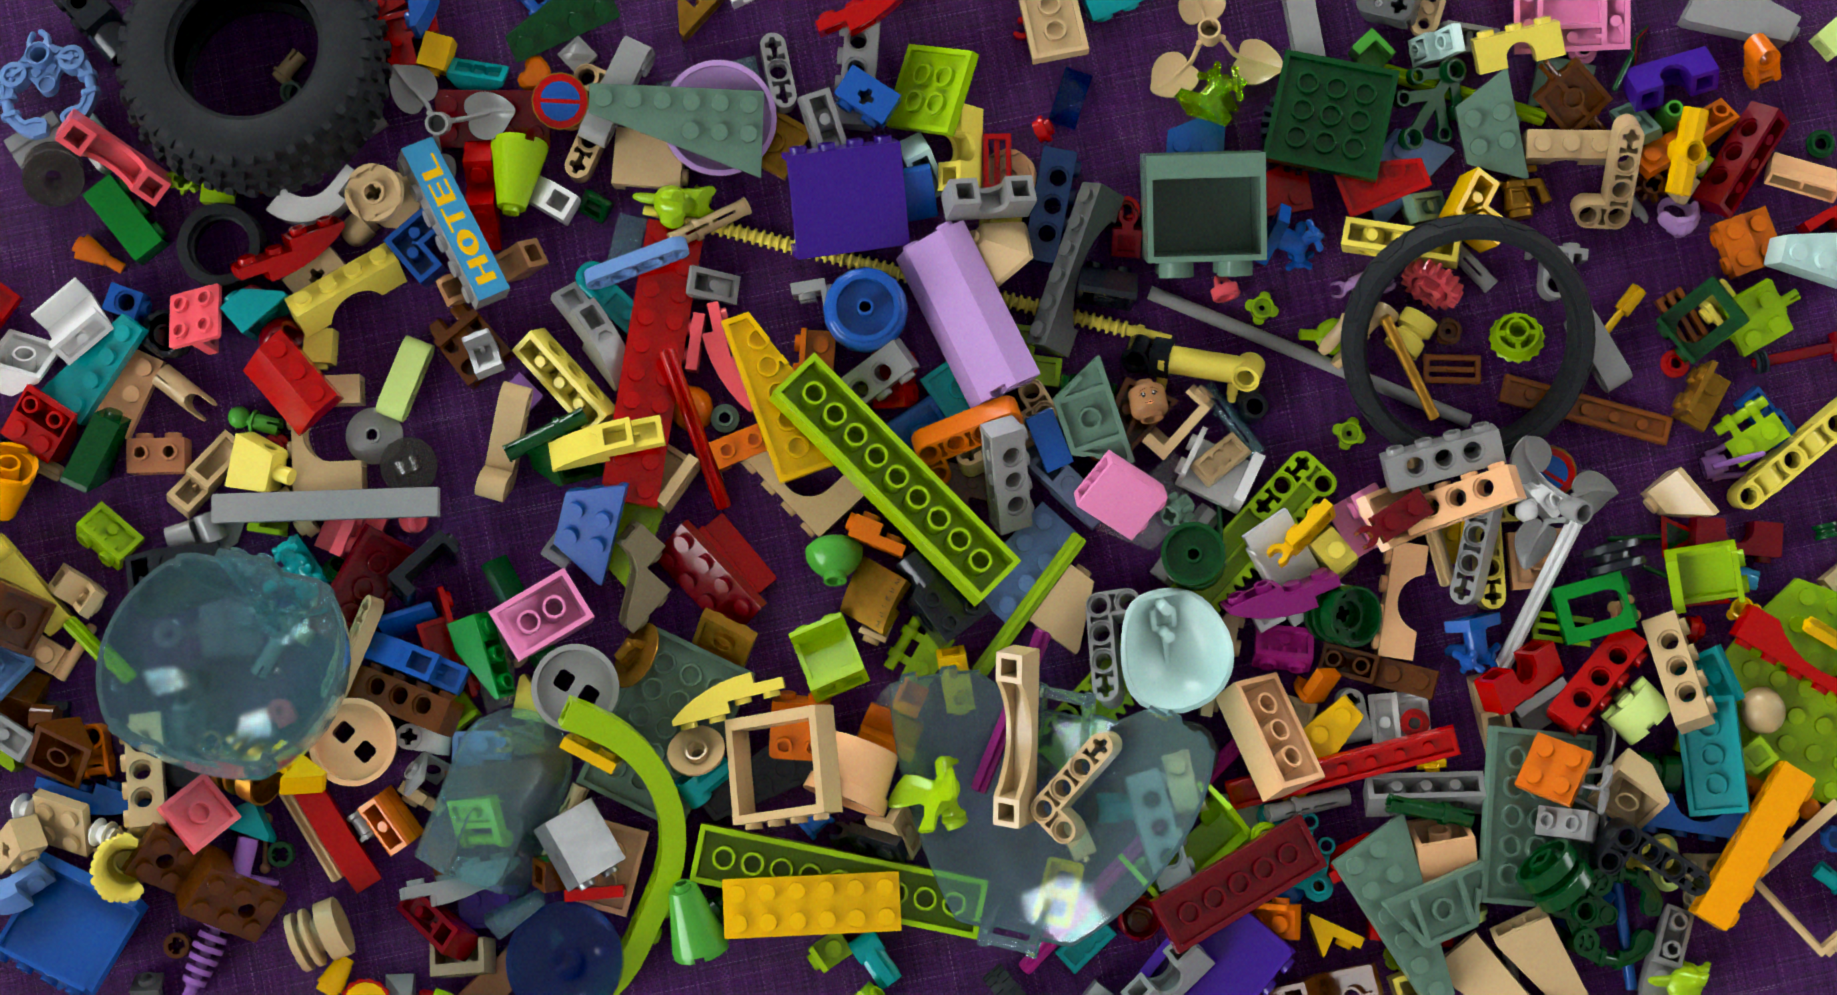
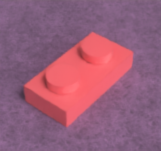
M693 312V318L689 319L687 336H690L689 345L684 348L682 364H685L686 371L699 374L704 341L702 334L705 333L707 321L704 313Z

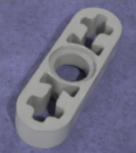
M768 33L763 36L760 42V55L767 87L775 103L776 112L785 114L791 112L796 106V88L785 39L780 34ZM770 43H774V46L777 47V58L773 60L772 50L768 48ZM780 67L785 70L786 76L782 79H776L771 76L770 71L773 68ZM784 87V94L788 98V103H783L779 99L780 88Z

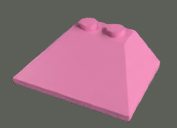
M1513 0L1514 23L1522 22V26L1534 24L1533 19L1549 15L1551 20H1559L1565 52L1630 49L1631 0ZM1526 42L1514 44V55L1532 54L1530 46Z

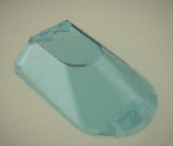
M523 708L501 709L477 720L466 731L458 745L415 850V857L444 875L498 894L525 896L532 879V856L541 855L544 849L533 830L557 816L571 781L572 755L559 747L565 737L562 731L547 723L538 712Z

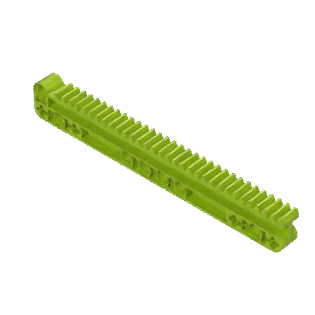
M1299 451L1290 456L1223 528V542L1225 544L1227 565L1222 578L1214 586L1204 591H1195L1194 593L1202 596L1219 613L1221 609L1218 603L1227 599L1226 595L1236 592L1234 586L1238 588L1244 586L1242 578L1248 580L1253 577L1250 570L1257 571L1245 550L1247 545L1241 536L1283 508L1288 509L1295 524H1299L1297 520L1302 521L1306 517L1305 511L1308 512L1313 506L1312 501L1315 498H1325L1335 491L1337 486L1335 476L1307 451ZM1295 459L1297 461L1304 459L1306 461L1304 467L1307 470L1302 469L1294 476L1290 475L1289 472L1297 466ZM1317 477H1323L1328 481L1329 488L1326 492H1320L1315 487ZM1278 478L1284 479L1288 483V490L1284 494L1277 492L1274 488V482ZM1269 495L1274 498L1265 507L1268 511L1267 513L1265 511L1261 513L1256 511L1258 508L1257 503H1255L1256 501L1260 503ZM1172 583L1168 588H1176L1177 586ZM1107 659L1103 661L1100 669H1108L1112 664V660ZM1090 671L1038 727V750L1057 769L1061 770L1092 735L1100 733L1101 729L1110 731L1107 722H1118L1115 715L1116 712L1125 715L1124 704L1128 706L1134 705L1124 676L1125 695L1124 701L1119 707L1107 709L1097 700L1092 690ZM1108 684V694H1105V695H1104L1105 697H1109V692H1110V691H1113V689L1109 686V684ZM1090 690L1092 692L1090 695L1092 702L1090 704L1087 702L1082 703L1079 709L1083 710V713L1079 715L1077 710L1067 703L1072 700L1073 704H1076L1081 698L1078 694L1079 691L1086 692ZM1062 710H1069L1073 714L1074 718L1071 725L1064 727L1059 724L1057 718ZM1050 721H1052L1054 726L1064 733L1059 737V734L1055 732L1051 737L1053 744L1051 746L1045 744L1041 747L1039 745L1041 741L1039 734L1041 732L1048 734L1053 729L1048 726Z

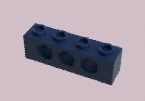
M1049 146L1043 147L1035 188L1037 202L1030 213L1028 233L1033 253V259L1028 262L1030 264L1053 267L1061 235L1065 233L1069 217L1065 216L1067 205L1073 206L1076 189L1071 188L1073 177H1079L1082 162L1076 160L1078 152ZM1053 174H1061L1065 178V183L1062 186H1054L1049 178ZM1054 201L1059 205L1060 211L1056 214H1049L1044 209V205L1047 202ZM1043 229H1049L1054 233L1055 238L1050 242H1044L1040 239L1039 232Z

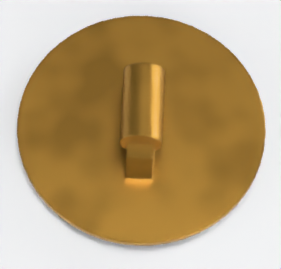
M647 623L642 629L636 630L634 634L631 632L614 654L616 657L614 668L617 672L620 687L629 688L634 686L650 669L659 645V633L653 624Z

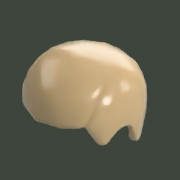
M1754 687L1744 694L1746 698L1742 699L1740 716L1747 729L1757 734H1771L1782 726L1786 716V707L1776 691L1768 687Z

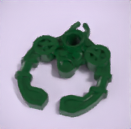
M1591 865L1594 877L1588 889L1575 902L1551 914L1558 919H1564L1569 930L1567 946L1571 952L1594 962L1596 966L1603 967L1604 965H1609L1615 970H1621L1622 967L1641 960L1653 949L1656 934L1644 928H1637L1632 934L1629 948L1622 951L1616 949L1614 954L1607 953V948L1600 946V938L1594 929L1599 926L1614 924L1618 919V911L1614 906L1606 902L1602 896L1611 891L1613 882L1621 884L1624 879L1630 880L1631 886L1638 887L1641 891L1639 906L1641 913L1644 915L1660 916L1663 899L1658 887L1644 874L1642 868L1634 867L1631 869L1626 868L1624 865L1617 874L1606 875L1594 865ZM1582 904V910H1581V912L1578 914V909H1579L1580 905Z

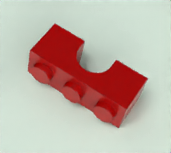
M1532 639L1513 652L1517 661L1516 674L1514 669L1492 667L1473 680L1484 711L1498 713L1499 715L1509 714L1522 701L1534 697L1535 692L1543 686L1553 683L1555 678L1564 672L1554 641Z

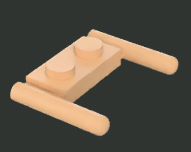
M92 623L86 625L95 634L97 627ZM42 634L30 657L35 659L36 666L65 682L85 649L76 641L72 649L69 650Z

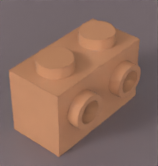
M179 432L165 433V438H154L153 433H137L136 438L126 439L127 473L135 476L186 474V469L192 464V440L182 437V433Z

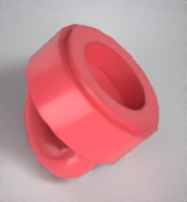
M1215 275L1213 279L1215 287L1210 290L1214 302L1224 303L1239 296L1240 289L1237 282H1231L1228 277Z
M429 517L399 518L398 521L404 531L417 534L426 529Z

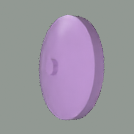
M709 60L691 66L673 81L670 87L764 91L762 156L766 153L776 130V107L770 90L755 72L736 62ZM667 143L677 159L696 172L710 176H728L742 172Z

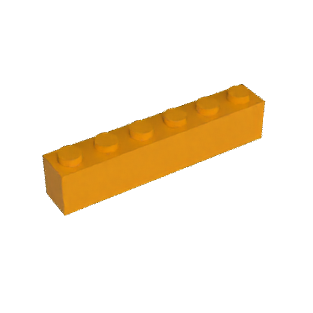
M1777 760L1750 805L1751 811L1745 813L1709 874L1711 880L1709 890L1705 894L1695 897L1688 909L1689 912L1723 931H1727L1728 928H1732L1737 923L1740 917L1738 911L1742 904L1747 903L1753 896L1755 891L1753 886L1758 877H1763L1770 866L1768 860L1772 853H1776L1782 847L1785 840L1783 837L1785 831L1796 823L1800 815L1798 810L1801 804L1807 802L1812 796L1815 778L1787 761Z

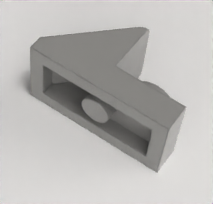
M690 265L685 294L693 297V300L707 299L728 305H737L741 277Z

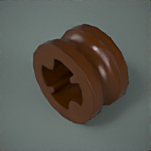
M178 931L172 933L164 940V952L173 959L185 957L192 950L193 941L189 934ZM176 937L180 938L179 942L184 941L185 947L180 949V953L176 952L177 948L172 949L171 946L173 942H176Z

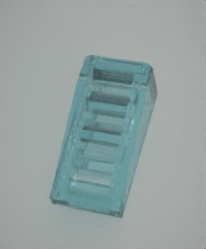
M536 890L484 914L486 926L498 939H502L545 905L544 893L541 890Z

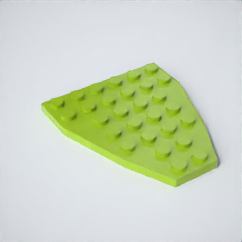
M1794 578L1762 610L1780 620L1784 633L1791 645L1805 661L1816 669L1837 678V650L1814 638L1802 629L1804 619L1813 616L1837 630V592L1799 578ZM1733 641L1725 651V654L1744 694L1754 687H1768L1779 694L1786 707V716L1782 726L1771 734L1761 735L1779 754L1780 758L1778 760L1787 761L1816 779L1813 784L1814 792L1810 798L1826 804L1832 799L1837 801V697L1829 692L1826 696L1810 688L1812 682L1803 677L1799 681L1785 673L1787 669L1785 666L1778 662L1776 666H1773L1759 658L1762 654L1754 648L1747 651L1736 645ZM1704 687L1706 695L1709 696L1706 687ZM1692 693L1690 698H1695L1696 693ZM1739 700L1736 704L1743 746L1758 734L1747 729L1740 716L1742 700ZM1677 732L1672 749L1681 752ZM1775 762L1758 775H1755L1751 769L1746 773L1765 781Z

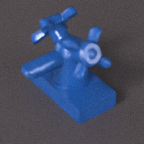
M1281 203L1267 228V260H1256L1255 262L1266 266L1273 252L1278 248L1288 252V258L1292 260V262L1285 265L1287 271L1304 267L1307 270H1311L1313 265L1308 260L1314 257V251H1308L1306 254L1305 252L1313 242L1316 250L1321 252L1323 250L1321 240L1325 238V234L1321 233L1314 226L1312 219H1307L1306 222H1298L1295 225L1294 231L1287 228L1290 223L1292 207Z
M1500 612L1474 613L1444 622L1445 633L1463 632L1464 644H1450L1444 650L1445 656H1452L1460 660L1461 674H1465L1467 670L1473 669L1478 673H1483L1485 671V668L1482 666L1483 664L1490 665L1491 668L1498 667V664L1495 662V653L1501 649V644L1496 642L1491 648H1487L1486 629L1487 627L1501 624Z

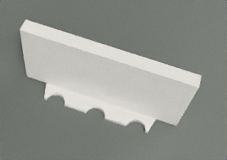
M1286 508L1281 509L1241 536L1247 545L1245 550L1262 580H1273L1282 587L1285 582L1291 579H1302L1309 576L1312 570L1319 568L1308 546L1297 556L1293 555L1288 564L1283 568H1280L1277 562L1283 556L1282 553H1276L1272 558L1267 556V549L1271 545L1285 543L1284 538L1287 531L1295 524ZM1303 613L1286 616L1293 627L1304 621Z

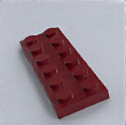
M1297 813L1149 900V903L1174 951L1177 954H1181L1328 865L1302 815Z

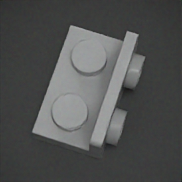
M825 278L790 283L794 301L799 300L800 304L817 302V297L822 296L823 307L826 293L832 285H826Z

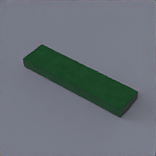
M507 555L481 565L500 604L525 590ZM554 644L529 657L534 668L537 667L544 656L556 649Z

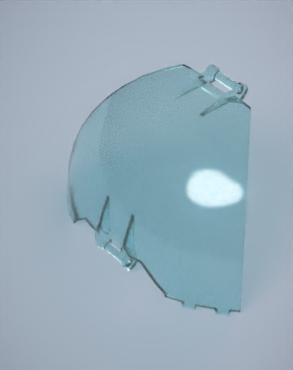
M957 665L940 667L937 674L919 677L916 671L901 674L900 681L889 684L893 735L901 776L903 777L905 774L920 775L927 779L935 780L937 777L935 761L938 757L950 756L959 760V763L953 765L952 768L960 784L957 802L961 808L966 810L968 822L965 825L948 831L945 824H942V815L940 814L935 831L919 833L918 829L924 817V806L917 804L909 807L923 850L955 920L980 927L977 945L997 946L1026 953V957L1036 959L1042 941L1073 947L1117 918L1160 876L1192 829L1205 800L1212 776L1215 752L1210 748L1208 738L1201 731L1198 730L1195 734L1183 725L1180 715L1171 709L1166 714L1150 705L1149 709L1116 721L1095 714L1096 693L1086 692L1082 694L1049 687L1047 683L1039 682L1037 795L1092 735L1105 731H1114L1122 739V750L1071 806L1085 822V834L1079 840L1066 844L1058 843L1037 821L1020 829L993 825V797L999 782L1005 750L987 793L982 794L974 791L971 788V784L1004 707L998 685L981 674L980 670L958 671ZM1048 698L1082 705V716L1048 710ZM1105 745L1100 751L1107 750ZM1083 759L1082 769L1088 774L1090 764L1086 759ZM1064 780L1063 790L1069 794L1071 792V785L1067 780ZM1045 801L1044 810L1050 815L1052 813V806L1048 801ZM1066 822L1064 830L1067 835L1071 836L1072 827ZM995 927L1028 934L1030 937L1028 941L992 932Z

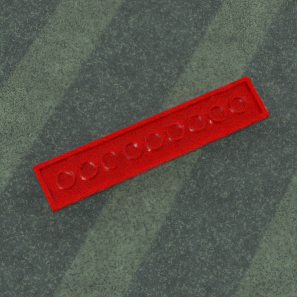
M648 219L643 247L667 239V233L677 229L667 228L658 220ZM699 228L686 233V235H689L699 230ZM696 239L688 243L690 253L687 257L640 274L637 277L613 420L626 417L636 420L660 415L666 446L610 457L611 461L605 462L602 484L604 486L618 485L620 482L629 483L625 500L626 504L657 509L658 506L657 500L660 495L676 401L660 357V351L667 347H674L680 365H682L693 297L685 294L689 266H699L703 240L698 241Z

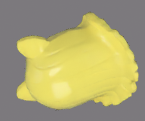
M124 832L123 834L112 836L111 839H106L97 847L98 851L94 853V860L91 861L90 874L93 877L90 882L94 885L97 893L101 895V898L108 900V902L121 901L122 903H128L129 901L140 899V896L144 893V888L140 884L141 881L123 874L122 866L138 846V839L133 837L132 833Z

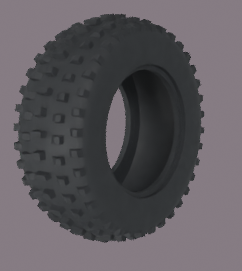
M131 0L134 6L128 5L123 18L126 26H120L118 42L123 45L122 47H116L115 53L117 63L122 65V68L116 69V77L120 86L125 87L119 90L120 100L125 107H131L127 110L129 115L127 118L133 128L140 126L138 138L145 147L153 143L152 149L154 150L153 155L160 162L167 159V165L176 175L180 176L184 172V178L194 184L201 186L204 183V188L213 191L215 188L217 192L223 193L224 191L227 195L235 196L237 191L238 194H245V196L250 198H257L258 192H263L267 196H279L282 189H287L288 193L302 190V184L307 182L309 186H312L316 182L318 183L323 180L322 175L324 173L330 176L335 173L334 169L336 171L341 169L342 165L340 162L342 160L348 163L352 159L350 155L355 156L359 152L356 146L362 148L366 143L363 137L369 139L373 134L372 131L377 125L373 120H380L382 117L384 103L381 102V99L388 100L389 96L388 84L385 83V79H391L392 67L390 63H386V59L391 57L392 46L390 41L383 40V38L387 37L386 31H389L385 19L377 20L379 18L378 11L381 10L377 0ZM276 12L301 19L317 31L318 55L314 69L303 88L282 106L254 116H229L209 110L196 102L193 79L198 57L208 40L229 22L249 14Z

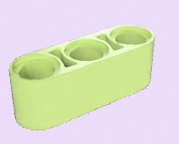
M406 335L377 401L375 410L377 413L402 423L407 419L435 350L434 345Z

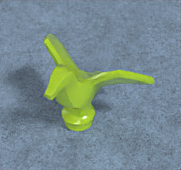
M950 756L938 757L935 761L937 775L935 780L927 779L920 775L905 774L891 793L888 806L890 808H902L917 804L923 805L924 817L918 829L919 833L935 831L940 814L942 815V824H945L948 831L962 827L968 822L966 810L961 808L957 802L960 784L952 768L953 765L959 763V760Z

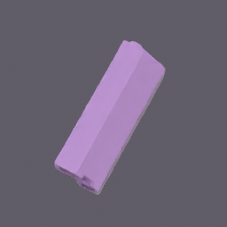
M964 220L954 224L952 221H947L936 228L937 231L920 241L916 240L905 245L902 248L903 252L896 261L969 407L973 408L1031 383L1041 373Z

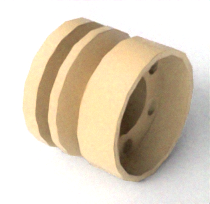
M333 896L313 904V917L305 908L298 910L297 915L293 912L284 916V930L289 948L297 963L305 972L316 969V964L319 967L326 965V951L334 961L355 953L356 947L351 926L342 906Z

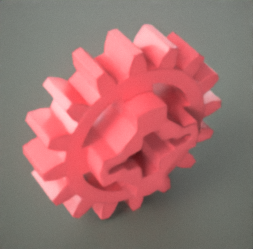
M1420 258L1416 262L1412 261L1401 275L1403 278L1401 284L1407 286L1405 291L1412 293L1414 300L1420 299L1424 306L1429 304L1435 310H1437L1438 306L1444 311L1448 307L1453 309L1464 293L1462 291L1464 285L1458 283L1460 278L1453 276V270H1445L1442 268V263L1435 265L1431 259H1428L1426 263Z

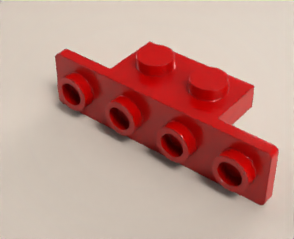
M439 586L434 591L443 617L415 625L421 646L424 649L441 655L443 658L468 667L455 652L447 625L458 620V618L453 619L450 608L454 607L452 596L449 590L444 591L443 586ZM474 673L470 674L465 684L469 699L477 697L476 691L480 690L478 678Z

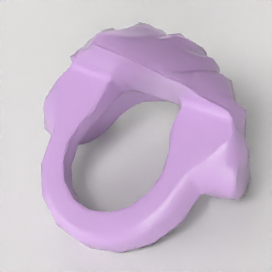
M1666 197L1657 206L1658 223L1675 238L1685 237L1687 234L1692 233L1701 218L1698 201H1693L1690 205L1686 203L1684 206L1675 203L1671 197ZM1668 205L1678 206L1684 211L1686 217H1675L1669 212L1664 211V207Z

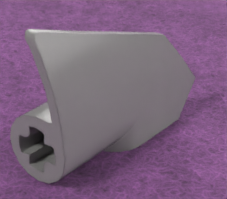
M211 511L194 516L193 519L164 528V535L168 547L218 541L220 542L221 554H223L239 542L245 523L213 524L211 523Z

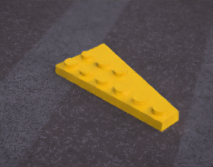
M749 312L722 320L723 331L779 485L835 466L769 400L773 391L794 372L787 359L777 350L768 335Z

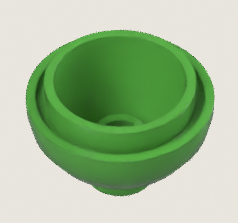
M826 535L815 539L806 547L805 557L811 569L823 577L824 584L828 586H841L847 582V576L853 573L861 563L863 547L848 536Z

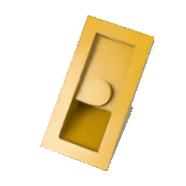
M283 740L274 746L273 765H275L279 772L284 774L280 778L279 793L281 795L322 793L326 789L327 771Z
M1307 912L1305 918L1321 957H1325L1333 937L1336 938L1335 944L1351 951L1352 946L1361 949L1365 940L1364 937Z

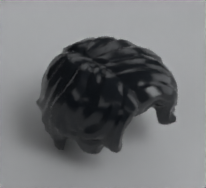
M170 309L158 310L145 317L143 327L149 332L141 344L162 359L182 358L183 355L188 354L191 348L194 347L193 345L178 349L169 347Z

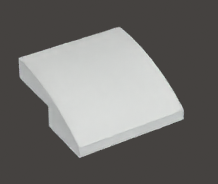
M1399 692L1368 695L1373 744L1407 736L1401 729L1400 719L1409 709L1416 708L1424 711L1430 721L1428 699ZM1415 717L1411 718L1409 721L1410 727L1413 729L1419 728L1420 720Z

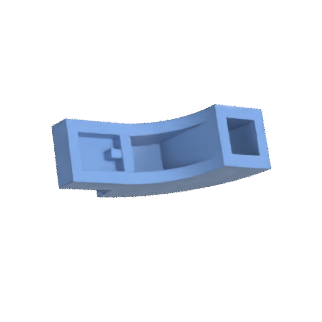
M36 859L13 875L1 879L0 915L18 913L33 906L32 895L56 881L54 872Z

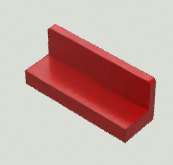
M723 513L719 514L705 527L702 526L698 529L758 594L777 579L775 574Z

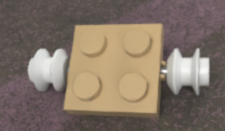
M40 788L33 794L32 798L28 793H22L11 804L13 819L37 814L48 845L84 857H88L93 852V846H97L106 839H111L112 836L120 834L118 824L114 821L107 823L106 819L98 818L91 824L89 804Z

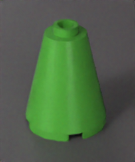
M689 879L676 881L669 890L671 944L675 962L681 965H695L694 959L704 957L705 962L720 956L729 947V939H724L722 924L696 882Z

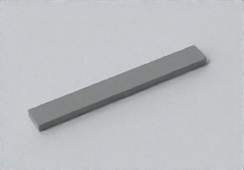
M439 487L212 494L211 523L440 517Z

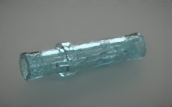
M1213 381L1205 387L1214 395L1211 398L1215 402L1211 407L1214 411L1212 413L1214 417H1219L1230 433L1233 432L1251 450L1250 459L1255 451L1258 453L1263 452L1265 448L1232 407L1234 404L1227 401ZM1215 398L1220 402L1223 408L1230 415V419L1227 417V415L1224 413L1221 407L1214 400ZM1233 422H1235V423L1237 424V426H1238V427L1240 428V430L1244 433V435L1247 437V439L1249 440V442H1247V441L1244 439V437L1240 434V432H1239V431L1237 430V428L1234 426Z

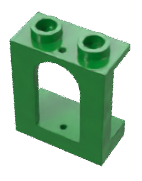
M1616 571L1550 589L1549 595L1564 645H1571L1637 627L1635 621L1639 620L1635 604H1630L1627 592L1631 590L1626 575L1622 576L1621 571ZM1607 589L1617 591L1622 607V612L1618 616L1575 628L1567 600Z

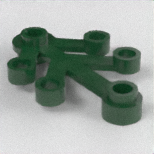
M1448 57L1442 60L1437 68L1422 69L1415 67L1407 71L1406 81L1412 86L1422 84L1425 80L1439 79L1433 89L1411 92L1400 90L1395 92L1393 105L1396 108L1407 107L1410 103L1425 102L1410 127L1402 129L1398 135V144L1404 150H1415L1423 145L1424 135L1422 129L1433 112L1436 120V128L1432 132L1433 140L1440 144L1451 140L1452 130L1448 125V119L1457 121L1454 107L1462 102L1460 82L1465 78L1467 72L1466 65L1462 60L1456 57ZM1414 72L1418 75L1417 81L1414 79ZM1449 90L1451 105L1446 110L1444 94ZM1400 94H1401V95L1403 96V98H1404V102H1403V103H1401L1400 100H1399ZM1441 130L1444 132V139L1440 136ZM1407 135L1410 138V143L1407 141Z

